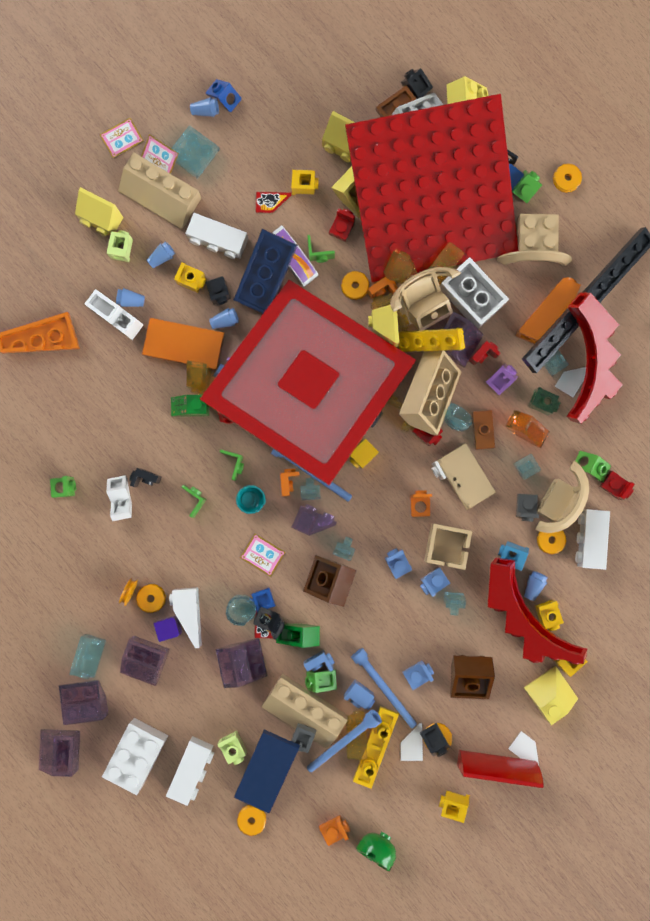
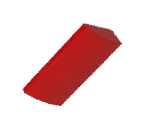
M459 750L457 766L463 777L537 788L544 787L542 773L536 761Z

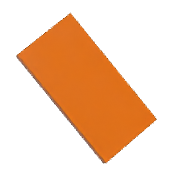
M150 318L142 355L217 370L225 334L224 332Z

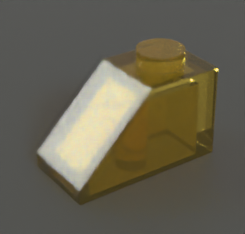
M393 251L384 270L386 278L403 284L406 280L416 275L417 271L410 258L411 256L402 251L400 253Z
M187 361L186 386L191 389L192 393L202 394V392L207 390L212 373L211 368L204 363Z

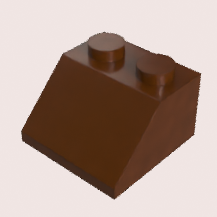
M315 555L303 592L327 603L344 607L357 570Z
M453 655L450 698L489 699L495 679L493 657Z

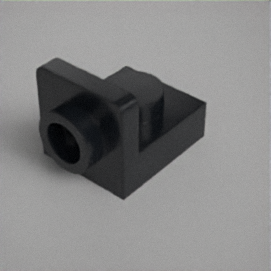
M421 68L409 70L404 75L405 79L401 81L402 85L408 86L416 99L425 96L433 88Z
M223 276L205 282L213 305H223L228 302L227 300L231 299Z
M136 468V471L133 470L130 475V486L138 487L141 478H143V483L153 486V483H160L162 476Z
M437 723L420 732L433 757L436 755L441 757L448 752L447 749L450 748V745Z

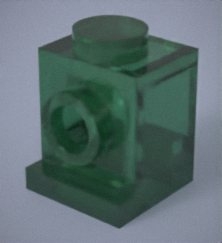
M538 387L534 390L528 407L546 415H551L553 412L558 411L561 402L558 401V395ZM545 398L550 400L549 405L545 404Z

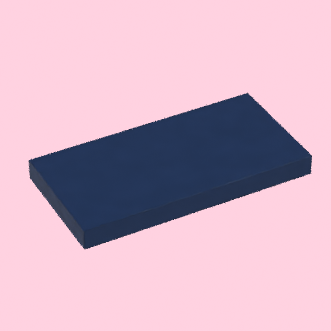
M262 229L233 300L263 314L277 296L298 245Z
M264 729L234 798L270 813L300 745Z

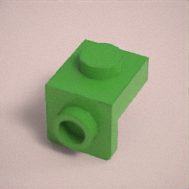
M525 170L523 172L524 176L512 189V192L525 203H528L542 184L539 181L540 176L534 171L529 173Z

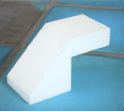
M126 475L107 479L106 492L111 502L110 517L112 521L131 518L132 502Z

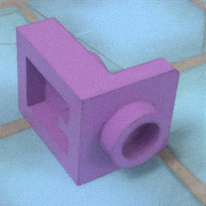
M503 364L486 383L500 395L518 378L516 375L517 371L511 365Z

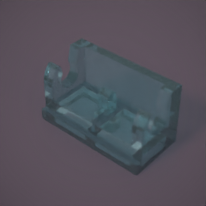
M88 634L81 636L69 675L84 679L94 678L106 640Z

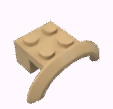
M520 214L516 220L519 251L503 254L497 258V261L503 265L520 261H550L567 266L572 261V257L566 253L558 252L559 215Z
M436 267L412 276L393 294L391 298L393 312L402 308L400 303L402 298L409 320L418 330H425L453 314L449 298L441 292L437 276H449L453 279L460 275L461 272L453 268Z
M573 461L569 470L576 476L578 486L572 487L560 479L553 480L537 508V514L552 523L539 521L535 530L544 533L562 531L573 524L582 513L588 500L589 482L585 471L575 461Z

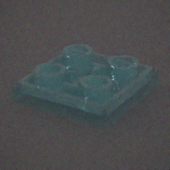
M190 125L171 148L179 153L175 163L197 179L220 150L219 146Z

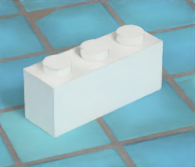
M193 213L185 233L190 243L200 246V244L207 246V249L212 252H223L225 256L231 259H235V257L241 259L249 239L247 232Z
M583 509L578 517L580 532L577 533L579 550L575 555V561L578 563L577 567L606 570L610 511Z
M192 736L166 797L188 806L190 800H195L199 791L196 788L198 781L202 782L207 771L203 769L206 763H211L214 752H212L214 745Z

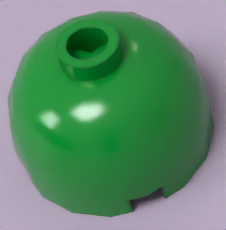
M382 831L380 835L374 832L368 833L362 838L356 848L360 854L375 862L386 871H390L396 859V849L390 842L391 837Z

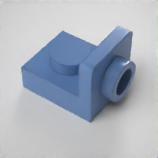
M395 548L387 553L388 557L384 558L395 579L412 571L402 549L398 551Z
M440 567L420 579L423 583L420 585L421 589L426 595L430 594L432 597L450 584Z
M322 650L306 659L303 665L307 671L311 669L316 671L325 662L331 672L334 670L332 664L335 662L330 653L326 654Z
M422 660L403 671L412 690L429 680L430 682L434 680L431 676L434 674L429 663L425 665Z

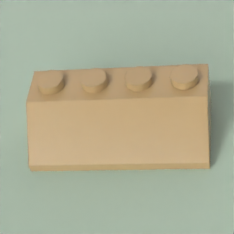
M134 152L123 168L118 192L176 227L183 229L202 199L199 191Z
M444 350L423 352L399 413L410 426L432 435H438L461 374L460 369Z
M281 674L262 705L263 709L295 729L298 723L316 729L313 740L326 749L338 737L348 721L347 714L284 674Z

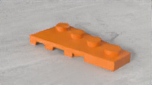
M68 312L0 332V353L2 354L80 349Z

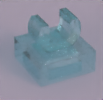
M558 349L544 366L550 375L553 376L569 364Z
M528 454L513 463L523 480L541 470L532 454Z
M306 478V486H300L302 500L321 499L320 485H314V478Z
M345 537L343 544L337 542L333 555L351 561L356 550L350 547L353 539Z
M444 592L445 606L449 608L450 615H458L459 608L465 609L466 599L464 593Z

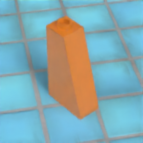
M563 277L520 327L515 336L535 344L576 298L581 285L573 278Z

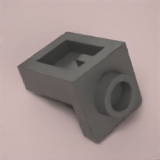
M517 494L516 517H522L521 521L532 522L533 518H539V514H537L538 495Z
M300 723L297 724L291 741L300 745L298 751L309 752L316 729Z

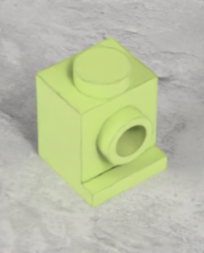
M118 230V232L111 231L107 254L111 259L125 262L130 261L129 257L133 239L129 233Z
M238 731L219 740L217 745L228 764L233 762L234 765H237L245 760L244 756H246L247 750ZM234 748L236 753L231 754L229 749Z

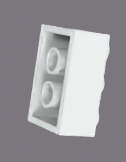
M469 257L456 269L461 274L453 279L448 276L441 283L440 289L478 330L507 303L509 298Z
M134 718L128 724L102 778L137 795L142 789L168 735Z

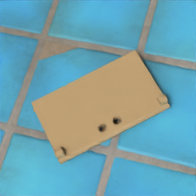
M466 443L437 460L466 510L496 493Z

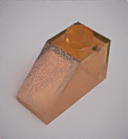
M514 410L505 426L512 433L538 448L543 446L550 433L533 416Z

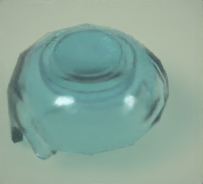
M454 403L449 405L444 417L448 427L462 432L467 430L472 424V421L470 422L472 416L466 410Z
M238 594L232 597L227 604L225 613L228 621L233 625L244 626L255 616L256 604L248 595Z

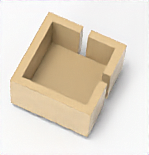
M431 524L424 561L442 566L445 563V566L465 570L469 552L462 551V547H470L472 531Z

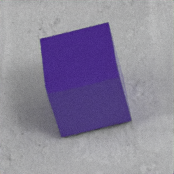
M176 615L153 623L159 642L178 637L182 633L179 619Z

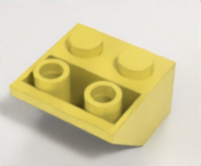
M466 76L447 84V104L488 96V90L485 86Z

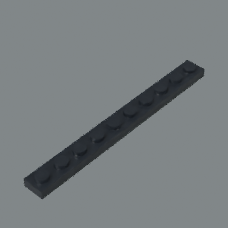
M646 227L640 228L582 293H591L600 303L650 248V233ZM568 308L522 358L532 373H538L579 327L576 318Z

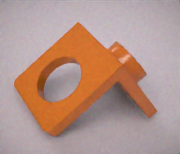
M427 490L415 491V494L410 495L412 517L430 516V497H432V494H427ZM419 501L424 502L426 505V509L422 513L415 510V504Z

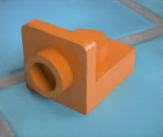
M386 276L369 287L367 294L371 299L374 297L379 298L386 293L387 289L391 296H393L398 287L393 279L390 280Z
M295 468L284 469V473H280L282 497L290 496V492H294L293 480L289 481V477L300 476V472H296Z
M340 815L319 826L328 846L343 838L345 841L349 839L350 827L346 820H342Z

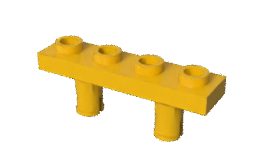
M462 328L399 332L398 347L403 352L462 350L465 348L464 332Z
M382 706L378 710L382 722L377 727H372L353 778V782L372 789L399 713Z

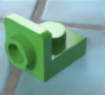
M329 670L306 672L305 684L308 691L319 693L337 690L336 670L331 672Z

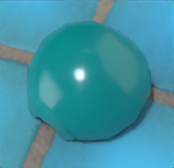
M255 485L242 487L236 495L237 507L247 514L259 512L266 503L264 492Z

